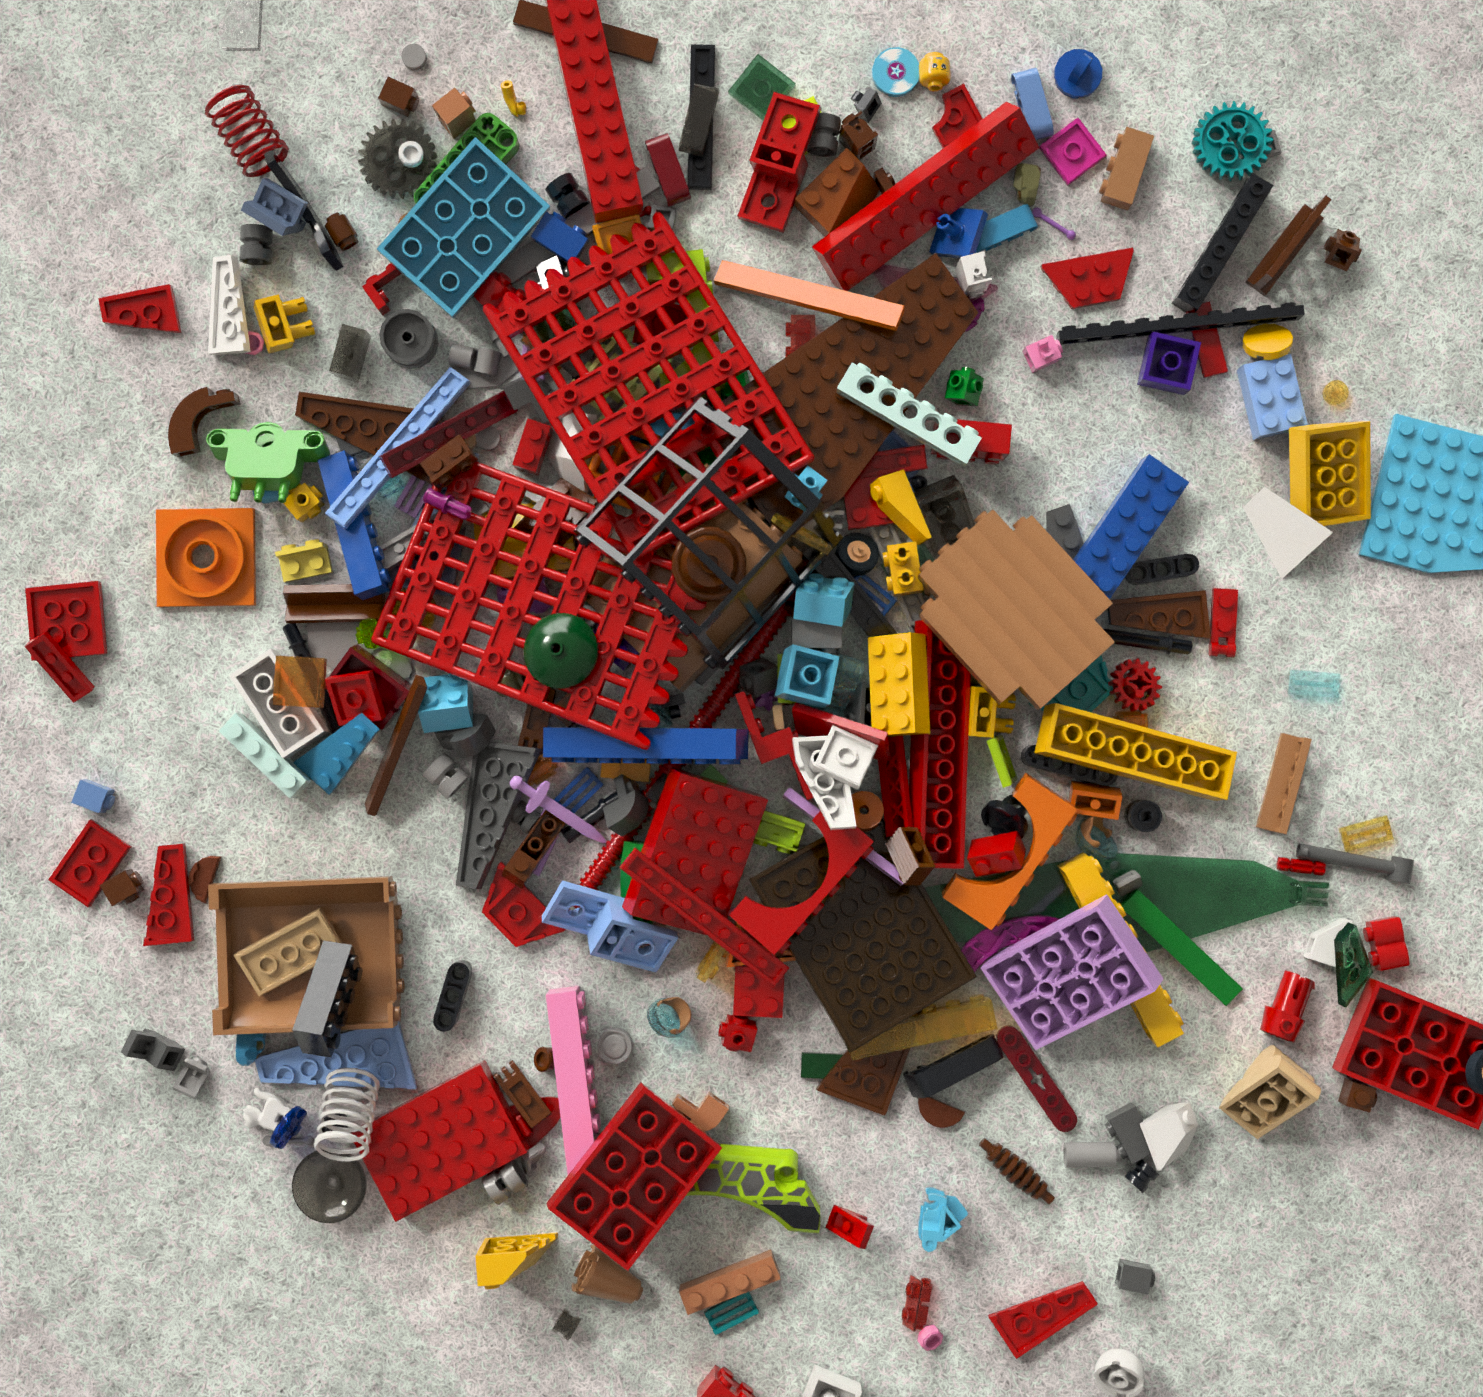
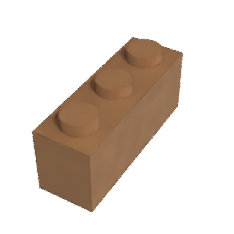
M1126 127L1122 134L1118 133L1113 146L1117 148L1115 157H1110L1106 168L1107 171H1110L1108 179H1103L1099 189V193L1103 194L1100 202L1129 210L1133 203L1154 135L1130 127Z

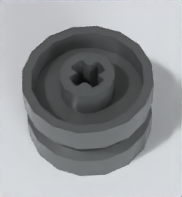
M411 309L397 310L388 315L381 325L379 333L380 344L390 359L400 367L408 369L421 368L428 364L436 355L438 348L437 333L428 319L420 312ZM411 336V340L407 341L406 338Z

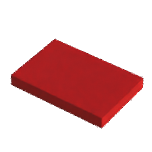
M90 819L48 880L85 906L91 907L102 891L100 885L111 878L132 846L93 819Z

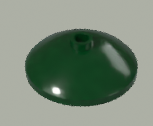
M556 613L539 620L529 631L524 644V660L531 675L540 683L557 689L570 688L583 682L595 668L599 653L598 641L592 628L581 618L567 613ZM559 644L560 651L554 653L553 647Z

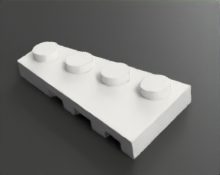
M232 255L213 257L208 354L226 355L251 352L238 257Z

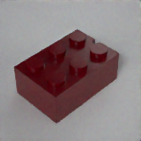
M356 644L349 648L330 676L373 670L386 717L382 720L371 722L382 731L390 725L401 710L400 707L404 705L412 684L359 644ZM325 682L322 686H323L325 689H327L326 682Z

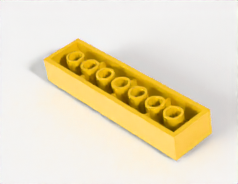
M1058 703L1044 706L1034 752L1035 754L1213 801L1228 800L1237 755L1235 751Z
M1082 852L1057 865L1079 909L1107 894L1122 918L1126 916L1121 904L1112 898L1115 892L1110 883L1101 877L1100 873L1103 872V869L1098 860L1094 859L1092 855L1088 856ZM1125 920V922L1127 923L1135 937L1138 938L1132 925H1129L1128 922ZM1161 985L1158 986L1155 992L1130 1003L1147 1037L1157 1048L1184 1034L1180 1027L1184 1023L1178 1012H1175L1169 1006L1172 1000Z

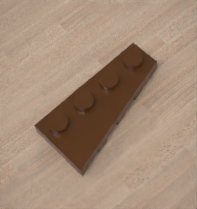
M1206 590L1111 600L1113 604L1108 608L1109 625L1211 639Z

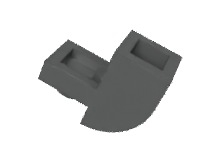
M523 377L504 386L503 389L514 410L532 402L542 423L549 421ZM539 377L536 378L544 394H549L552 390L549 384Z
M473 713V727L437 731L434 734L444 749H453L459 758H468L484 750L490 743L496 730L488 715Z
M621 774L614 778L619 799L603 807L607 828L623 836L636 829L644 821L649 809V799L639 793V786L634 780Z
M144 1029L143 1031L131 1030L121 1053L126 1057L145 1059L157 1069L175 1071L185 1048L149 1029Z

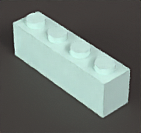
M235 713L219 730L230 743L289 798H296L312 781L290 758H282L272 741L243 714Z

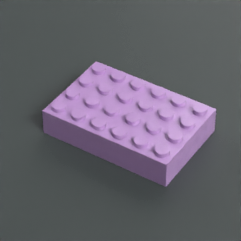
M1107 894L992 955L981 967V970L1035 1050L1155 992L1164 979Z

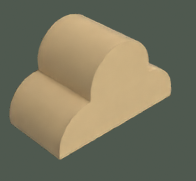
M1271 1045L1265 1048L1253 1061L1243 1078L1225 1096L1219 1109L1256 1139H1259L1317 1101L1321 1088L1314 1083L1313 1076L1276 1046Z

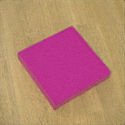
M1078 117L1039 146L1041 152L1067 186L1107 156Z

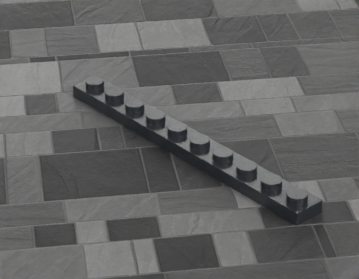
M1290 302L1281 304V307L1271 308V305H1262L1256 307V310L1247 311V308L1242 307L1233 309L1230 313H1222V310L1210 311L1207 313L1208 315L1198 316V313H1187L1183 315V318H1174L1173 315H1166L1154 321H1149V318H1139L1134 320L1135 323H1125L1124 320H1118L1106 326H1101V323L1087 324L1086 328H1076L1075 325L1062 327V330L1058 331L1056 339L1061 345L1144 337L1149 336L1152 332L1172 334L1195 330L1297 321L1305 315L1304 305L1296 306V303Z

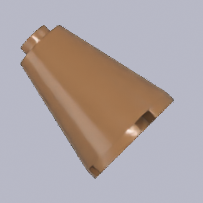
M591 1245L592 1251H585L575 1270L574 1276L578 1277L576 1284L572 1283V1291L581 1295L628 1304L638 1301L643 1292L641 1280L620 1266L595 1245Z

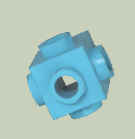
M808 465L800 476L794 474L819 500L821 499L823 494L820 491L828 481ZM790 491L787 492L785 498L794 506L799 507L803 511L807 509Z

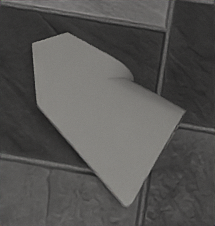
M454 343L451 346L449 365L470 381V385L466 389L500 386L518 371L511 357L509 356L504 359L498 351L481 347L477 349Z

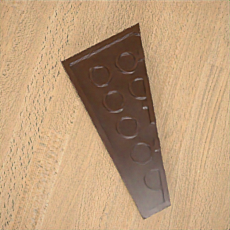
M299 392L295 416L374 456L414 408ZM445 415L441 417V419L436 423L435 426L444 422ZM421 464L405 471L433 485Z
M925 1008L851 1053L847 1049L816 1087V1090L885 1116Z

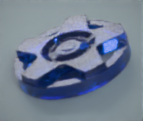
M301 1106L292 1108L276 1126L271 1136L270 1144L275 1148L283 1149L292 1136L297 1135L302 1127L300 1125L307 1115V1111Z

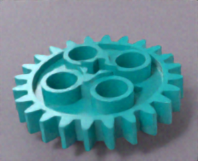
M1233 101L1231 107L1228 108L1227 104L1223 102L1221 110L1213 106L1212 114L1206 111L1204 114L1205 120L1199 119L1197 124L1199 128H1195L1193 133L1197 136L1192 139V144L1197 145L1193 149V154H1200L1196 159L1197 163L1205 162L1202 167L1203 171L1211 168V177L1218 172L1219 180H1222L1224 175H1228L1229 181H1232L1234 175H1237L1238 179L1242 180L1244 172L1250 176L1253 173V169L1260 170V162L1266 163L1268 159L1266 155H1269L1272 150L1269 145H1272L1273 138L1268 137L1271 135L1272 129H1265L1269 120H1260L1262 112L1256 115L1253 113L1255 106L1246 110L1245 102L1238 108L1236 102ZM1240 122L1243 128L1236 129L1231 123ZM1217 133L1221 136V139L1213 140L1210 134ZM1250 142L1255 148L1247 149L1243 144ZM1238 153H1239L1242 157H1244V159H1240L1239 156H1238ZM1230 154L1233 160L1226 161L1221 155Z

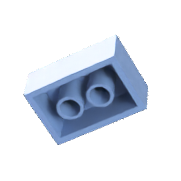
M1291 354L1279 359L1244 364L1237 369L1253 440L1288 433L1289 427L1308 425Z

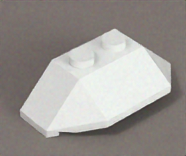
M607 397V403L614 410L616 401ZM590 404L582 407L592 425L602 415L601 412ZM574 413L560 419L570 437L583 431ZM554 431L547 453L550 462L559 478H563L587 493L589 486ZM593 456L585 460L588 466Z

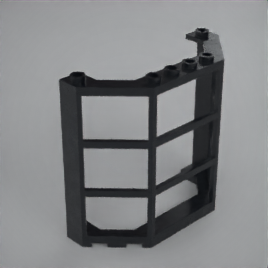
M700 397L695 399L573 531L577 534L575 539L584 548L588 546L596 548L623 570L620 574L632 584L635 581L641 587L639 592L651 602L654 599L660 605L658 610L666 618L670 619L672 617L679 623L676 627L685 636L691 635L702 648L700 653L705 656L702 660L711 669L716 667L723 670L843 537L841 533L833 528L835 523L830 515L822 513L821 510L824 508L822 501L748 428L743 425L738 427L735 424H731L730 422L733 419L719 409L715 411L705 399ZM695 413L706 424L713 423L735 438L704 473L665 447ZM741 445L807 508L776 543L710 480ZM658 452L697 479L665 515L627 488L631 481ZM703 486L769 548V551L738 584L671 521ZM620 493L658 520L655 526L627 556H624L589 529V526ZM812 516L816 522L813 529L826 543L797 574L781 549ZM665 527L731 590L700 626L633 563ZM776 557L791 581L769 606L759 614L744 593V589ZM738 598L754 622L727 652L722 655L705 632Z

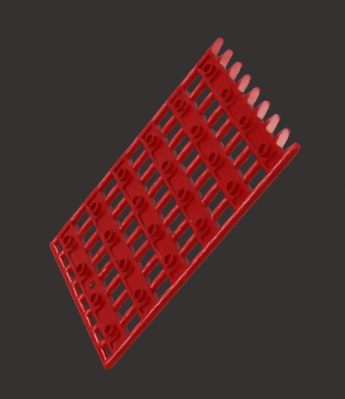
M656 212L653 215L652 219L655 230L652 232L641 223L633 224L631 232L634 241L631 243L621 235L613 234L610 239L612 253L609 255L600 247L591 246L589 250L591 264L589 266L585 265L578 258L571 257L567 263L570 276L564 277L556 269H549L546 273L548 288L544 289L537 282L528 280L524 287L526 300L522 301L514 293L506 292L503 296L505 311L502 313L491 304L483 306L484 314L598 503L648 451L646 450L638 454L628 436L642 430L650 445L653 446L658 437L650 424L663 417L668 427H670L676 421L671 412L682 406H685L687 409L694 402L693 400L704 394L708 396L716 410H721L733 419L730 422L731 424L740 427L741 425L747 426L753 422L763 438L762 443L792 473L812 463L815 459L810 448L661 212ZM674 250L684 267L671 274L661 257ZM651 262L654 263L663 278L652 285L648 283L640 268ZM632 274L641 291L629 297L619 280ZM610 285L620 302L607 308L598 291ZM699 290L709 307L696 314L686 296ZM589 296L598 314L586 320L576 303ZM675 302L679 303L687 316L686 320L677 325L673 323L665 310L666 307ZM567 308L577 325L564 332L554 315ZM656 313L666 331L653 337L643 320ZM546 320L556 337L542 343L533 326ZM635 325L645 342L632 349L622 331ZM724 330L734 347L721 354L711 336ZM525 332L534 349L521 355L511 338ZM611 337H614L624 353L613 360L609 359L600 344ZM700 342L704 343L713 358L702 365H699L689 349ZM592 348L602 366L589 372L579 355ZM681 353L691 371L678 377L668 360ZM570 360L580 378L567 384L557 367ZM660 365L670 383L659 389L655 387L647 374V371ZM747 370L750 371L759 386L758 389L749 394H746L736 376ZM549 372L558 390L545 396L536 378ZM636 377L640 379L648 392V395L637 401L634 400L625 383ZM728 382L738 400L727 406L724 405L715 388ZM617 389L627 406L614 413L603 395ZM595 400L605 418L592 425L582 407ZM772 411H775L785 429L774 435L771 434L761 418ZM574 413L583 431L570 437L560 419ZM695 413L692 416L695 424L684 430L680 429L665 447L684 460L688 458L692 466L704 473L706 468L697 453L710 446L718 458L724 451L718 441L729 436V434L713 423L706 424ZM620 441L630 460L617 466L606 448ZM743 445L739 447L742 453L728 459L710 478L724 493L736 488L738 493L729 497L736 505L778 482L772 474L768 475L765 470L767 469ZM800 451L802 457L789 463L787 458ZM658 452L631 481L627 488L632 490L645 483L655 499L651 505L665 515L697 479L685 483L675 466L676 464ZM598 453L608 472L595 479L585 460ZM667 471L677 489L664 496L653 477ZM757 475L759 481L746 487L744 482ZM703 486L671 521L680 530L687 533L728 510V508ZM624 496L633 514L620 520L611 504L604 510V513L626 550L630 553L636 546L635 543L642 540L658 520ZM714 500L716 505L703 512L701 506ZM692 512L694 517L681 524L679 519ZM670 531L661 536L658 534L635 560H639L675 540L676 537Z
M474 462V466L464 473L461 472L454 477L450 485L446 486L448 488L445 495H452L455 500L470 506L473 497L492 504L487 518L471 513L470 518L466 520L483 527L478 540L458 534L464 521L463 519L450 513L444 514L441 509L425 503L371 637L372 643L635 747L648 750L651 742L639 731L640 727L655 728L660 724V717L649 708V704H666L670 700L669 693L658 685V681H673L679 677L678 669L668 662L667 659L668 657H684L688 654L687 645L676 637L677 633H682L676 627L679 623L672 617L670 619L666 618L657 608L638 602L641 587L635 581L632 584L620 574L623 571L621 568L601 561L604 554L596 548H590L589 546L584 548L579 543L577 550L574 551L556 544L562 530L577 536L573 530L578 525L566 521L571 507L590 513L596 505L485 464ZM482 474L501 481L496 495L477 488ZM432 485L433 490L439 493L441 492L442 487L438 489L437 487ZM526 491L545 497L541 511L521 504ZM433 510H439L434 523H429ZM603 511L589 526V529L616 550L628 555L629 553L623 543L611 538L614 528ZM517 514L536 520L531 534L512 528ZM617 514L620 520L626 518L623 515ZM662 530V531L659 533V536H661V535H663V534H665V533H667V532ZM424 532H428L429 535L424 547L420 546ZM508 537L527 543L522 557L503 551ZM676 538L669 542V544L676 546L680 540ZM454 543L473 549L469 563L449 557ZM657 549L639 560H634L633 563L648 576L652 564L672 571V560L656 555ZM433 552H438V559L433 561L431 559V554ZM552 553L572 560L567 574L547 567ZM415 555H419L420 558L414 570L410 567ZM498 560L518 566L513 581L494 574ZM445 566L464 573L459 586L440 580ZM597 570L617 577L613 591L592 584ZM673 573L668 585L651 580L685 613L686 610H702L707 606V602H701L687 596L677 585ZM543 576L563 584L558 598L538 590ZM407 577L411 580L405 593L401 589ZM489 583L509 590L504 604L484 596ZM436 589L455 596L450 610L431 603ZM588 593L608 601L603 615L583 608ZM397 600L402 603L397 615H394L392 612ZM534 600L553 606L551 615L567 613L599 624L595 634L599 647L595 668L580 684L570 688L559 689L572 694L566 708L546 701L551 687L537 681L531 675L527 666L510 660L515 646L524 649L526 639L519 637L524 624L527 623L534 626L542 619L529 614ZM480 606L500 613L494 627L475 620ZM633 611L654 618L649 632L628 625ZM427 612L446 619L441 633L422 626ZM390 623L392 628L388 638H385L383 634L387 624ZM471 629L490 636L485 650L466 643ZM624 634L645 642L640 656L619 648ZM417 635L437 642L432 655L413 649ZM559 644L553 647L554 653L560 651ZM462 652L481 659L476 673L456 666ZM615 657L636 665L631 679L610 672ZM506 669L526 676L521 691L501 683ZM606 681L626 688L621 703L601 695ZM597 704L617 712L612 726L591 718Z

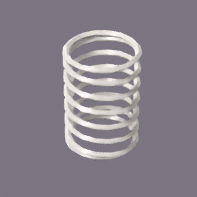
M340 1068L327 1075L325 1083L327 1091L322 1095L325 1101L321 1105L323 1113L319 1116L321 1124L317 1127L319 1135H317L314 1142L315 1149L322 1156L332 1160L349 1162L359 1160L369 1153L370 1134L373 1131L372 1123L375 1120V1102L378 1099L377 1091L380 1088L379 1080L373 1074L358 1068ZM355 1072L372 1078L375 1086L373 1088L369 1083L355 1077L341 1076L332 1079L331 1077L336 1073ZM332 1082H356L366 1086L370 1091L362 1092L354 1088L335 1087ZM331 1094L332 1096H335L337 1098H332L329 1100L328 1095ZM366 1098L369 1100V1103L364 1105L363 1103L355 1100H361ZM336 1103H350L356 1106H343ZM330 1105L336 1109L326 1110V1106ZM364 1109L368 1113L365 1115H361L354 1111ZM335 1113L348 1114L354 1117L338 1116ZM327 1115L335 1120L324 1121V1117ZM363 1120L366 1124L359 1126L349 1121ZM334 1124L346 1125V1126H349V1127H352V1128H343V1127H337V1126H333V1125H334ZM323 1126H325L326 1128H329L334 1131H326L323 1133L322 1128ZM361 1131L364 1135L357 1137L347 1132ZM327 1139L338 1143L358 1142L363 1146L340 1150L327 1147L320 1142ZM363 1149L365 1150L361 1155L352 1157H341L322 1151L325 1150L336 1154H352Z

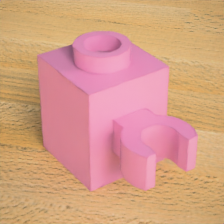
M1050 335L1026 346L1022 352L1032 373L1058 362L1062 358L1061 353H1063L1060 342L1057 339L1054 340L1053 336Z

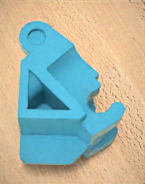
M927 1187L925 1189L929 1200L934 1202L928 1203L925 1201L920 1208L918 1236L922 1241L923 1249L927 1252H932L936 1249L937 1242L945 1241L962 1227L960 1221L967 1217L968 1212L956 1196L945 1195L942 1190Z

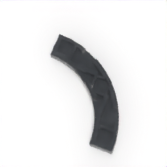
M271 150L264 153L267 166L282 186L308 202L303 218L311 226L313 236L322 256L334 270L338 271L343 267L342 261L329 234L306 196L275 152Z

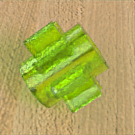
M365 619L359 623V627H356L357 633L355 636L358 644L364 643L368 649L379 647L371 641L377 625L376 619Z

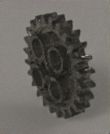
M393 118L390 126L385 121H382V129L374 125L376 133L373 135L367 132L366 134L370 140L361 141L365 149L358 150L360 156L364 157L358 160L359 165L364 166L360 172L362 175H367L365 181L367 184L372 183L371 187L374 191L380 188L382 196H385L389 191L391 199H394L396 193H399L401 199H404L405 192L414 197L413 190L415 188L418 189L427 176L431 174L430 168L437 167L436 162L432 161L438 158L437 153L432 151L436 147L433 142L428 143L431 137L429 134L423 135V127H419L416 130V125L413 121L409 126H407L405 119H402L400 125H397ZM405 138L406 142L414 141L422 147L423 161L419 166L409 168L404 166L401 161L397 162L394 159L395 156H399L400 146H395L398 139ZM378 153H387L383 160H376ZM393 172H401L398 179H390V175Z

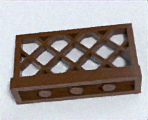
M1325 195L1312 209L1304 204L1246 280V283L1263 296H1266L1322 222L1324 217L1320 214L1332 199Z

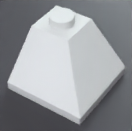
M1190 1102L1166 1105L1140 1123L1157 1171L1162 1170L1184 1154L1190 1146L1198 1127L1196 1115Z

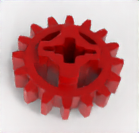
M1139 658L1133 661L1127 659L1123 664L1120 663L1115 666L1116 670L1110 673L1114 679L1109 681L1108 685L1113 686L1114 689L1109 693L1111 695L1116 694L1117 698L1114 702L1118 703L1121 701L1122 709L1130 706L1131 712H1135L1138 709L1141 712L1146 710L1147 707L1153 706L1155 704L1154 700L1160 698L1156 691L1162 689V686L1157 684L1161 677L1154 676L1153 673L1156 671V668L1149 669L1148 661L1140 664ZM1129 670V673H1127V677L1123 678L1125 672ZM1148 692L1146 697L1143 700H1141V698L1144 697V693Z

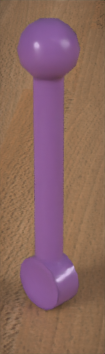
M1036 207L1033 209L1032 213L1035 218L1039 217L1063 232L1069 240H1073L1076 237V233L1073 230L1069 231L1045 216L1040 208Z

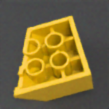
M558 1233L485 1238L475 1256L477 1285L484 1286L485 1289L499 1288L500 1285L505 1284L536 1264L558 1238Z

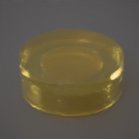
M1333 380L1325 385L1322 394L1328 404L1339 405L1347 399L1349 391L1344 382Z

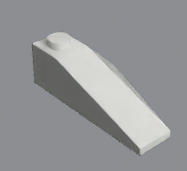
M827 736L793 737L795 762L831 830L856 828L850 786L812 769Z

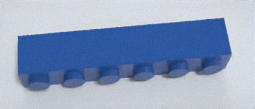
M345 450L317 460L330 506L358 475L359 465L356 458L350 456ZM369 503L346 530L335 522L354 595L361 600L390 591L388 582L391 581L387 569L383 567V551L379 545L377 546L376 537H378V532L375 525L370 521L369 515L372 514Z

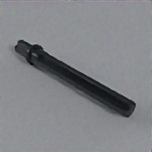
M296 623L286 624L283 626V631L290 644L288 648L289 650L292 649L329 730L333 734L344 725H338L330 695L327 689L322 686L324 684L305 644L307 640H303Z
M1104 629L1115 641L1114 644L1164 651L1168 655L1170 652L1190 654L1192 652V641L1175 639L1172 635L1163 637Z

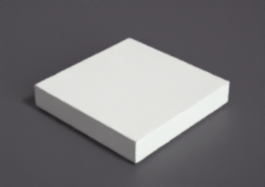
M832 725L812 769L858 790L878 745Z

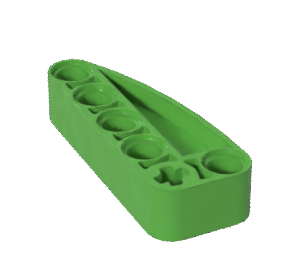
M483 113L416 190L414 194L415 203L424 196L475 137L506 165L519 150L520 144L516 133L494 114ZM488 124L489 126H491V124H493V129L490 130L489 128H487L486 130L485 125ZM505 139L514 140L512 145L508 147L502 145Z

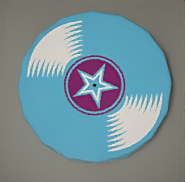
M900 47L888 48L881 52L874 61L872 68L873 82L879 91L888 94V96H904L910 93L918 83L919 62L915 55L907 49Z

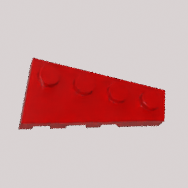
M182 843L158 846L154 870V886L150 896L151 906L147 916V932L143 946L194 941L186 845Z
M1081 1281L989 1314L988 1317L1017 1359L1098 1305L1085 1283Z

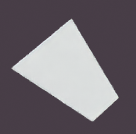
M1266 487L1259 491L1243 507L1282 579L1333 533Z

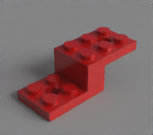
M773 93L749 159L754 171L737 215L738 219L784 233L795 198L798 195L808 168L805 152L821 111L820 105L780 93ZM788 118H793L796 120L795 125L790 129L784 128L783 122ZM771 196L775 198V203L771 207H764L762 205L766 197Z
M744 691L735 694L760 763L763 764L789 754L805 799L814 798L795 762L792 739L793 737H799L797 731H791L790 727L762 737L760 733L764 732V728L760 718L755 719L752 710L756 709L751 694L746 696Z

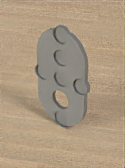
M377 622L307 623L306 625L308 630L307 641L311 653L319 662L332 669H335L349 648L356 644H359L371 654L375 650L383 648L373 644L371 641ZM385 629L383 637L388 638L390 629ZM388 650L392 656L389 668L402 678H409L413 671L411 666L412 659Z

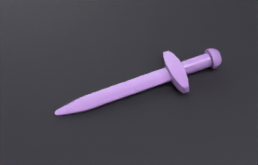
M514 776L510 780V786L513 790L518 789L530 797L525 809L527 813H531L538 806H541L584 836L601 843H606L605 838L592 825L546 795L550 782L545 780L534 789L522 781L520 776Z

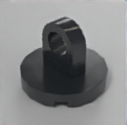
M1013 794L1004 798L1003 801L991 800L982 809V821L985 826L989 825L992 828L991 832L993 835L1018 831L1022 839L1028 830V823L1024 817L1027 810L1020 801L1013 797ZM1013 804H1017L1021 807L1016 808L1013 806Z

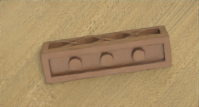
M1280 733L1256 827L1280 834H1287L1312 739Z

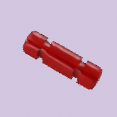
M1278 857L1276 868L1280 871L1288 872L1289 870L1295 873H1313L1314 875L1323 876L1326 871V864L1317 861L1313 863L1310 860L1293 858L1290 860L1289 858Z

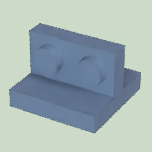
M266 177L262 178L254 199L245 201L241 211L284 236L301 232L304 229L306 222L301 220L308 202Z

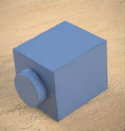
M83 779L79 781L71 803L97 813H106L114 804V789L88 779Z

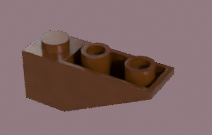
M545 810L504 867L502 876L522 889L566 823Z

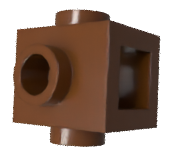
M1337 229L1333 237L1329 236L1323 249L1326 250L1325 263L1347 272L1352 262H1356L1361 254L1362 249L1359 248L1360 238L1351 231Z

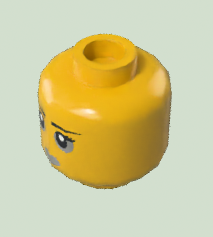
M928 53L919 62V82L923 87L928 88L929 91H940L950 82V61L942 53Z

